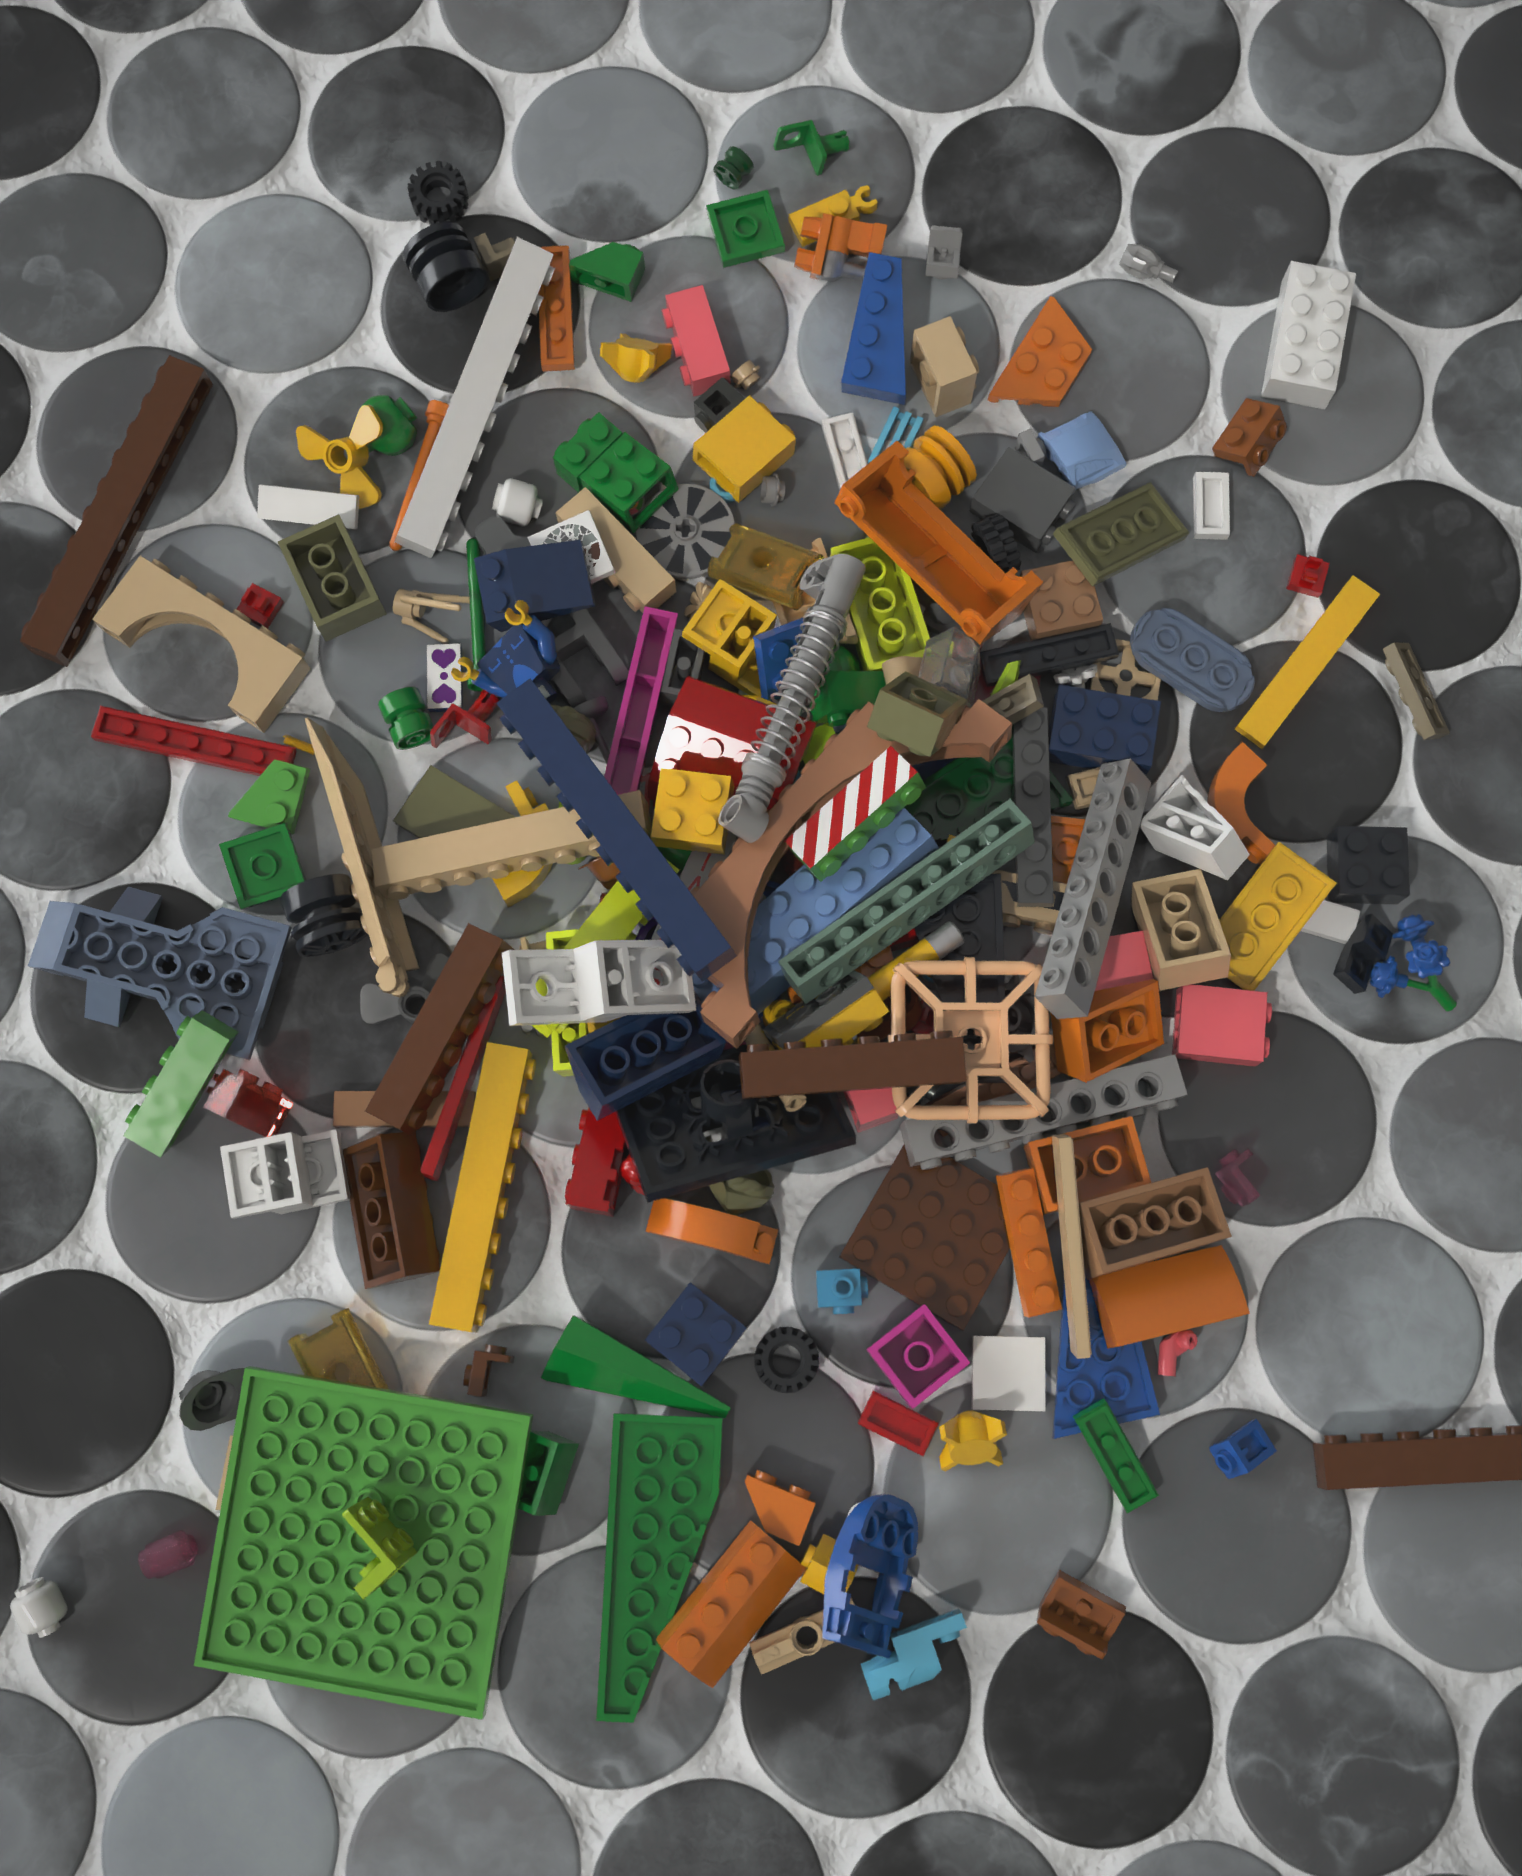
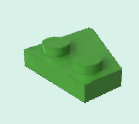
M274 759L231 809L228 817L265 828L287 823L290 833L294 834L311 769Z

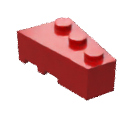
M590 1108L588 1110L583 1109L579 1123V1130L583 1132L580 1144H576L573 1151L572 1165H574L571 1179H568L565 1204L574 1210L614 1217L622 1178L619 1168L626 1158L627 1145L615 1112L597 1121Z

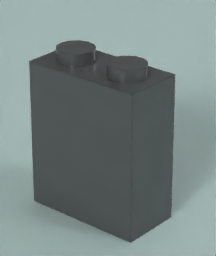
M1008 447L973 496L969 512L980 519L1000 513L1004 520L1008 522L1009 530H1012L1014 534L1013 539L1036 553L1042 543L1047 546L1054 537L1053 533L1057 529L1055 524L1060 517L1066 520L1076 503L1072 501L1076 488Z

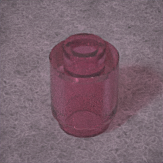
M183 1530L148 1543L145 1549L141 1550L138 1554L141 1571L148 1579L154 1577L161 1579L192 1566L195 1562V1556L198 1554V1546L194 1537L191 1534L187 1535Z

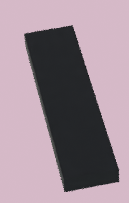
M1111 623L982 651L979 653V660L986 686L990 687L997 684L1007 663L1021 660L1019 680L1028 674L1035 677L1116 659L1119 656V651Z

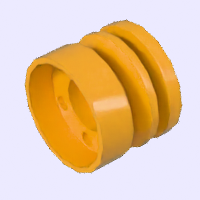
M936 425L930 427L924 432V436H920L914 441V448H906L909 453L904 458L907 471L912 468L916 472L912 483L940 510L950 503L951 495H959L963 492L964 487H968L976 481L975 465L961 443L942 427Z

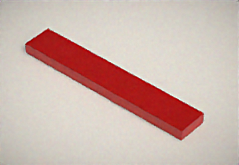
M100 706L91 734V738L95 741L260 776L274 759L294 764L297 753L294 747L105 706Z
M500 976L497 981L493 998L484 1005L478 1016V1025L467 1039L420 1169L421 1173L428 1179L437 1182L439 1180L469 1091H471L486 1049V1044L489 1041L506 993L504 976Z

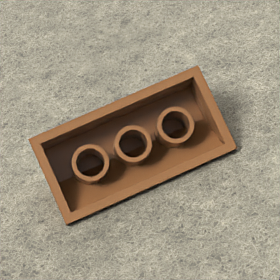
M1208 1167L1079 1203L1084 1272L1087 1280L1232 1237Z

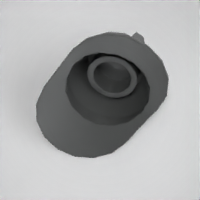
M245 1368L231 1369L222 1373L214 1370H204L192 1376L185 1384L184 1389L179 1392L181 1400L180 1419L183 1425L190 1430L203 1431L236 1419Z

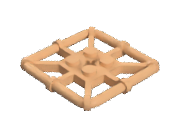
M964 957V961L915 960L904 964L898 963L893 968L894 974L891 981V1035H888V1042H894V1035L906 1034L905 983L934 1010V1032L952 1031L953 1037H963L967 1035V1030L971 1029L974 1036L981 1039L980 1043L974 1045V1050L968 1049L967 1044L964 1043L967 1078L966 1105H915L933 1085L918 1086L909 1097L906 1094V1087L892 1088V1097L896 1106L895 1112L900 1117L906 1116L915 1120H966L968 1124H977L978 1120H1027L1038 1116L1043 1117L1049 1111L1047 1106L1049 1105L1051 1095L1050 1045H1053V1035H1049V1010L1034 997L1035 1034H1008V1009L1032 984H1034L1035 996L1043 969L1040 963L1035 965L1026 961H975L974 957ZM915 975H964L965 1003H942ZM976 975H1025V978L1000 1003H976ZM916 1034V1040L931 1039L930 1034ZM1009 1045H1035L1036 1095L1009 1069ZM978 1076H1000L1028 1105H978Z

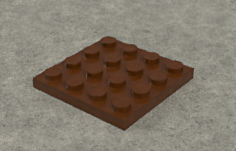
M903 1145L839 1258L919 1306L925 1304L931 1313L964 1331L1010 1249L998 1185L950 1157L941 1159L942 1165L935 1168L921 1170L920 1165L910 1167L905 1145Z

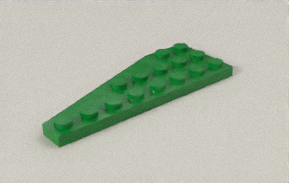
M613 1414L596 1721L634 1723L661 1651L656 1638L674 1616L719 1495L723 1418Z

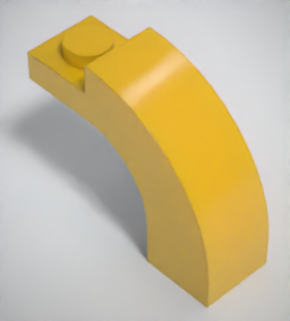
M517 780L505 786L520 816L549 810L546 803L537 806L538 803L529 787L522 790ZM553 863L543 865L542 868L536 871L520 870L511 872L503 878H492L508 908L531 895L546 879Z

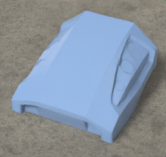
M1092 411L1084 413L1051 431L1038 433L1037 438H1040L1045 446L1046 457L1050 461L1055 462L1059 473H1062V480L1075 487V490L1097 483L1126 466L1119 448Z

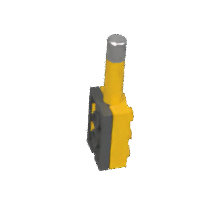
M948 921L869 977L852 971L806 1005L801 1001L764 1027L763 1030L772 1041L776 1050H783L784 1043L797 1041H806V1048L821 1047L820 1040L843 1039V1045H851L854 1042V1036L863 1030L868 1032L879 1026L883 1022L882 1016L889 1012L883 1001L891 996L893 968L898 963L904 964L915 960L940 961L964 944V937L956 925Z

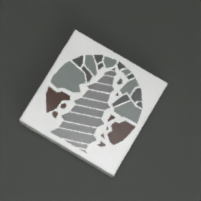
M589 510L527 537L531 546L581 540L583 542L591 584L616 573Z

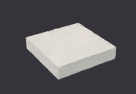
M972 1336L971 1409L1045 1411V1337Z

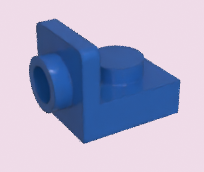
M1257 1419L1249 1421L1225 1440L1214 1443L1209 1447L1217 1466L1228 1479L1249 1473L1277 1451Z

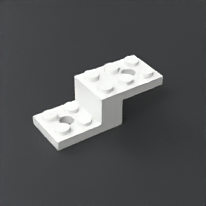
M596 940L575 949L507 950L502 952L509 1026L599 1023L626 1015L696 1011L692 975L689 977L676 960L682 955L676 946L673 945L668 949L662 940ZM654 968H657L663 975L661 986L653 979ZM538 978L543 979L547 984L548 991L546 996L539 994L536 989Z

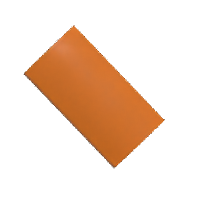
M1222 1245L1140 1264L1089 1279L1107 1348L1119 1347L1250 1314L1236 1272Z

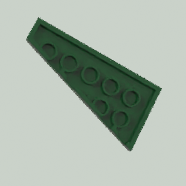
M1012 733L1011 739L990 762L982 757L956 758L925 779L923 782L926 788L921 792L920 797L914 803L904 807L932 835L936 843L948 840L949 834L953 836L959 835L1007 800L1011 799L1014 802ZM1049 770L1051 811L1071 805L1074 800Z

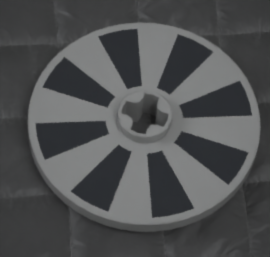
M678 484L679 489L636 530L637 541L673 578L694 579L713 572L728 558L735 541V522L729 506L717 493L700 485ZM663 490L659 491V492L656 493L654 496H652V497L647 501V503L644 505L642 511H643ZM684 526H690L692 532H689L688 537H682L680 531H683Z

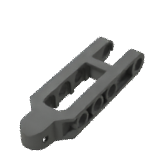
M496 516L482 521L475 528V536L483 555L504 549L531 546L527 537L514 535L506 522ZM587 609L569 613L575 625L555 637L556 659L560 665V670L550 681L567 706L572 708L587 700L562 662L586 646L599 665L606 667L616 686L627 680L629 674L625 664Z

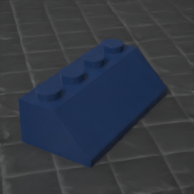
M695 991L696 1011L689 1013L626 1015L565 1046L578 1089L597 1121L720 1058L727 1042L704 1022L700 1011L703 1009L701 1007L702 1002Z

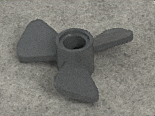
M444 954L432 956L429 960L422 986L410 987L408 989L409 992L404 997L400 996L399 998L385 993L376 984H365L360 993V1014L362 1019L367 1024L375 1025L403 1016L413 1024L418 1014H411V1004L417 999H427L449 957Z

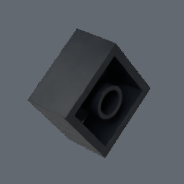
M1337 826L1326 836L1328 877L1337 882L1328 894V901L1333 903L1399 904L1410 896L1407 827Z

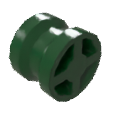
M730 146L725 152V159L719 160L713 169L717 178L724 185L731 189H737L742 184V177L749 175L754 169V164L743 150Z

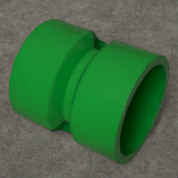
M401 688L390 692L379 701L378 706L386 724L392 725L388 731L396 749L406 750L415 748L431 740L430 731L434 725L429 713L424 712L426 705L418 688Z

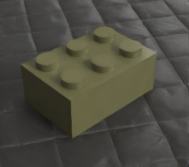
M339 514L278 541L311 616L326 642L387 614Z

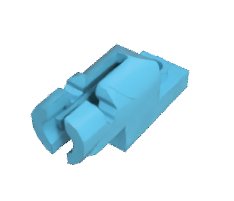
M959 1608L892 1632L890 1637L895 1651L891 1652L890 1659L876 1656L869 1661L861 1663L873 1701L890 1695L889 1680L891 1678L898 1683L899 1688L903 1691L932 1680L942 1670L932 1640L938 1638L940 1643H945L961 1636L959 1630L965 1629L967 1626Z

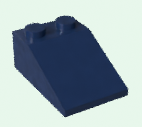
M581 540L504 549L474 558L486 622L500 632L508 631L514 626L507 622L505 618L507 608H511L516 614H521L515 608V603L518 600L527 602L529 606L528 615H534L540 621L596 606L583 542Z

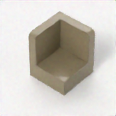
M486 233L474 237L478 256L490 281L500 278L514 246V239L508 238L491 246Z

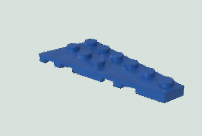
M1086 1276L1085 1283L1092 1355H1090V1358L1077 1359L1070 1351L1064 1281L1053 1439L1081 1433L1072 1416L1103 1398L1107 1401L1119 1424L1160 1415L1142 1341L1107 1348L1091 1284L1086 1279Z

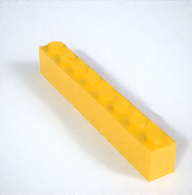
M491 1042L486 1044L429 1325L477 1333L478 1326L483 1327L487 1313V1305L482 1304L485 1290H491L494 1279V1269H490L492 1254H498L501 1244V1234L497 1233L499 1219H505L509 1199L504 1198L506 1184H512L515 1175L516 1164L511 1163L513 1149H519L523 1133V1129L518 1128L520 1115H526L530 1096L525 1093L527 1080H533L536 1070V1060L532 1059L533 1054L529 1049Z

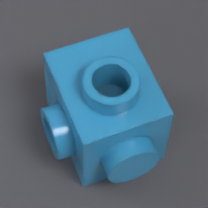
M860 1269L816 1271L818 1308H833V1314H853L854 1306H861L862 1298H868L867 1276L860 1277Z

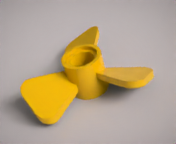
M364 405L359 409L348 437L330 441L307 425L296 428L300 454L307 460L324 459L328 469L334 473H341L340 493L359 495V509L375 505L381 500L382 493L362 468L366 465L369 458L367 445L379 438L383 432L382 421L371 405ZM344 449L346 450V452H347V454H348V460L346 459V457H345V455H344Z

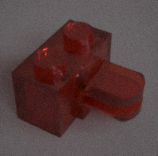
M223 1069L220 1075L215 1073L212 1080L216 1081L215 1086L207 1087L205 1092L210 1095L203 1107L264 1137L278 1134L293 1102L281 1097L284 1090L264 1081L262 1087L257 1085L260 1078L240 1069L236 1075Z

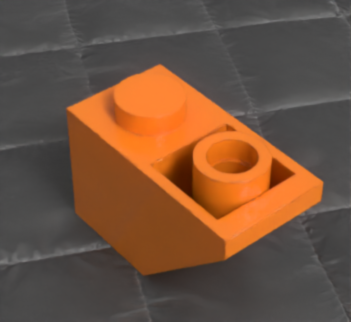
M760 1470L756 1471L755 1476L748 1473L745 1484L764 1531L800 1546L816 1504L814 1500L809 1499L811 1492L794 1484L790 1485L789 1490L775 1484L777 1477Z

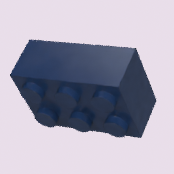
M1059 685L1053 699L1048 732L1049 762L1095 769L1101 767V764L1131 758L1146 776L1152 767L1161 701Z

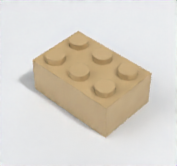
M1201 869L1132 882L1131 907L1138 929L1144 933L1151 969L1155 980H1158L1159 991L1228 977L1231 953Z

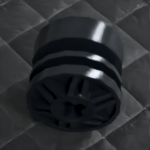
M441 222L428 226L415 234L404 247L402 254L408 270H410L413 280L417 282L419 291L427 306L433 311L448 312L457 310L476 299L486 288L488 282L487 272L478 255L474 253L472 244L467 239L463 227L457 223Z
M329 874L315 877L289 888L281 895L280 901L287 921L297 924L293 927L291 935L297 940L295 947L300 956L314 957L334 953L360 942L368 935L360 921V917L363 915L361 909L351 907L356 903V899L351 891V884L353 883L349 875Z

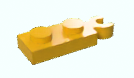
M865 185L860 187L855 195L851 197L847 190H844L789 214L788 222L801 246L804 247L817 241L800 236L804 217L822 218L823 213L860 221L859 213L871 214L875 212L878 202L876 199L870 202L862 200L870 196V187Z

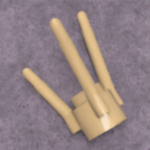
M400 588L393 600V613L402 616V624L413 626L443 644H448L449 640L417 621L416 617H423L426 606L460 611L462 609L461 605L450 602H470L469 597L425 593Z

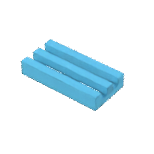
M894 406L867 463H870L881 454L896 420L900 421V424L889 446L896 441L900 442L907 425H910L912 429L904 447L912 448L923 425L924 418L918 416L916 419L911 417L912 413L906 411L904 414L899 412L900 408Z

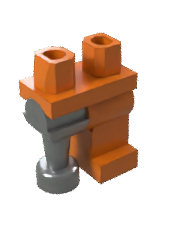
M823 213L822 218L804 217L800 236L815 239L817 244L815 251L798 248L794 267L804 272H809L810 278L834 282L843 277L862 280V285L867 262L865 267L848 262L849 254L868 258L869 252L882 254L887 225L855 221Z

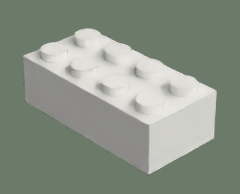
M1296 261L1290 262L1281 282L1261 397L1326 409L1336 392L1356 273Z

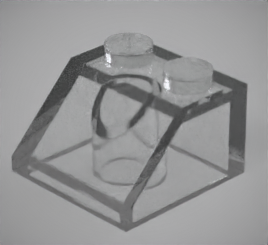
M954 626L927 640L918 677L967 699L965 707L969 706L971 708L974 703L980 676V648L975 640Z

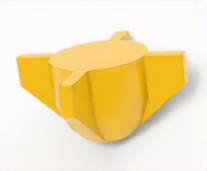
M620 333V338L615 342H601L600 356L623 380L634 383H641L649 378L653 372L671 358L672 344L654 343L645 339L631 338L626 333Z
M968 1410L957 1414L939 1427L941 1440L946 1442L939 1456L941 1470L946 1472L958 1464L977 1465L987 1461L998 1467L1003 1464L1001 1450L998 1448L996 1441L1007 1435L1004 1421Z

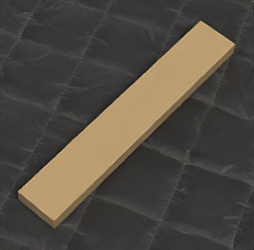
M1058 1134L1052 1135L1070 1351L1077 1359L1090 1358L1092 1352L1073 1139L1070 1136Z

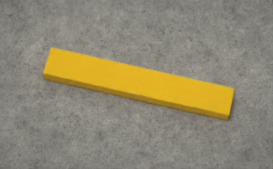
M1352 575L1235 730L1263 749L1367 613L1380 593Z

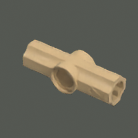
M851 1597L850 1604L855 1605ZM824 1609L810 1616L800 1617L790 1625L749 1642L761 1675L803 1656L814 1655L821 1648L834 1643L833 1641L822 1639ZM804 1626L814 1628L817 1632L815 1642L811 1645H802L798 1642L796 1634L800 1628Z

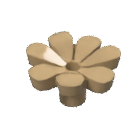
M702 582L696 584V592L694 591L690 597V602L693 604L688 605L684 612L685 616L690 617L689 621L711 592L712 588Z

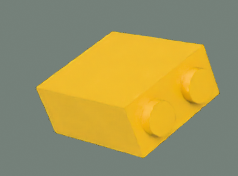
M749 395L693 443L692 460L710 477H713L716 483L726 492H729L733 499L739 503L762 483L764 476H770L794 455L796 437L789 426L780 424L772 416L765 404L758 403Z

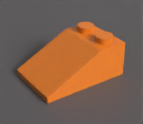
M1155 979L1094 991L1088 1017L1057 1019L1050 1012L1057 1071L1086 1083L1164 1044L1158 980Z

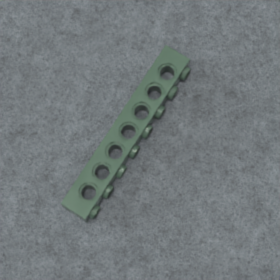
M1011 799L1007 800L779 960L778 963L785 979L806 1005L1033 845L1035 842L1032 822Z

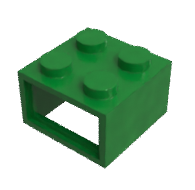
M626 432L579 476L583 488L586 487L631 533L640 528L679 489L671 466ZM658 481L666 486L633 520L629 510Z

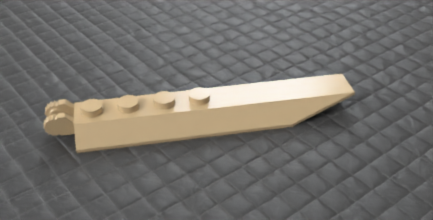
M307 717L305 718L306 726L344 850L342 861L346 869L351 873L353 880L351 891L356 901L360 904L363 914L360 917V921L365 932L369 934L372 947H370L371 958L379 967L375 976L376 981L383 992L399 998L400 996L404 997L410 988V983L407 982L408 976L406 971L417 970L419 965L399 900L386 899L375 888L371 849L382 847L364 785L325 729Z

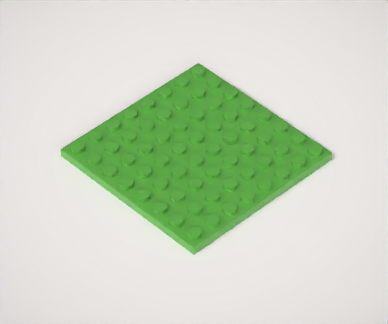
M252 1366L245 1367L194 1666L482 1720L486 1716L533 1414ZM370 1497L372 1500H378L383 1504L389 1513L388 1519L397 1529L401 1528L409 1534L414 1543L412 1547L417 1551V1554L384 1585L363 1600L354 1587L363 1579L359 1572L377 1556L345 1520L342 1513L364 1498Z

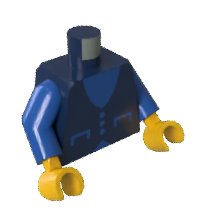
M518 600L515 603V608L521 614H516L511 608H507L505 618L507 622L514 626L477 663L480 669H473V662L467 657H461L458 663L465 666L468 671L460 672L458 669L452 668L451 675L455 680L462 682L470 678L472 679V684L501 698H504L531 678L550 704L556 699L558 694L549 681L560 670V665L556 659L555 636L537 617L528 615L529 606L527 602Z

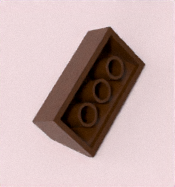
M405 1132L379 1134L343 1149L351 1198L350 1206L365 1289L421 1278L440 1272V1255L436 1247L433 1217L430 1213L426 1192L427 1184L420 1171L422 1166L420 1159L421 1151L417 1143L416 1132L414 1136Z

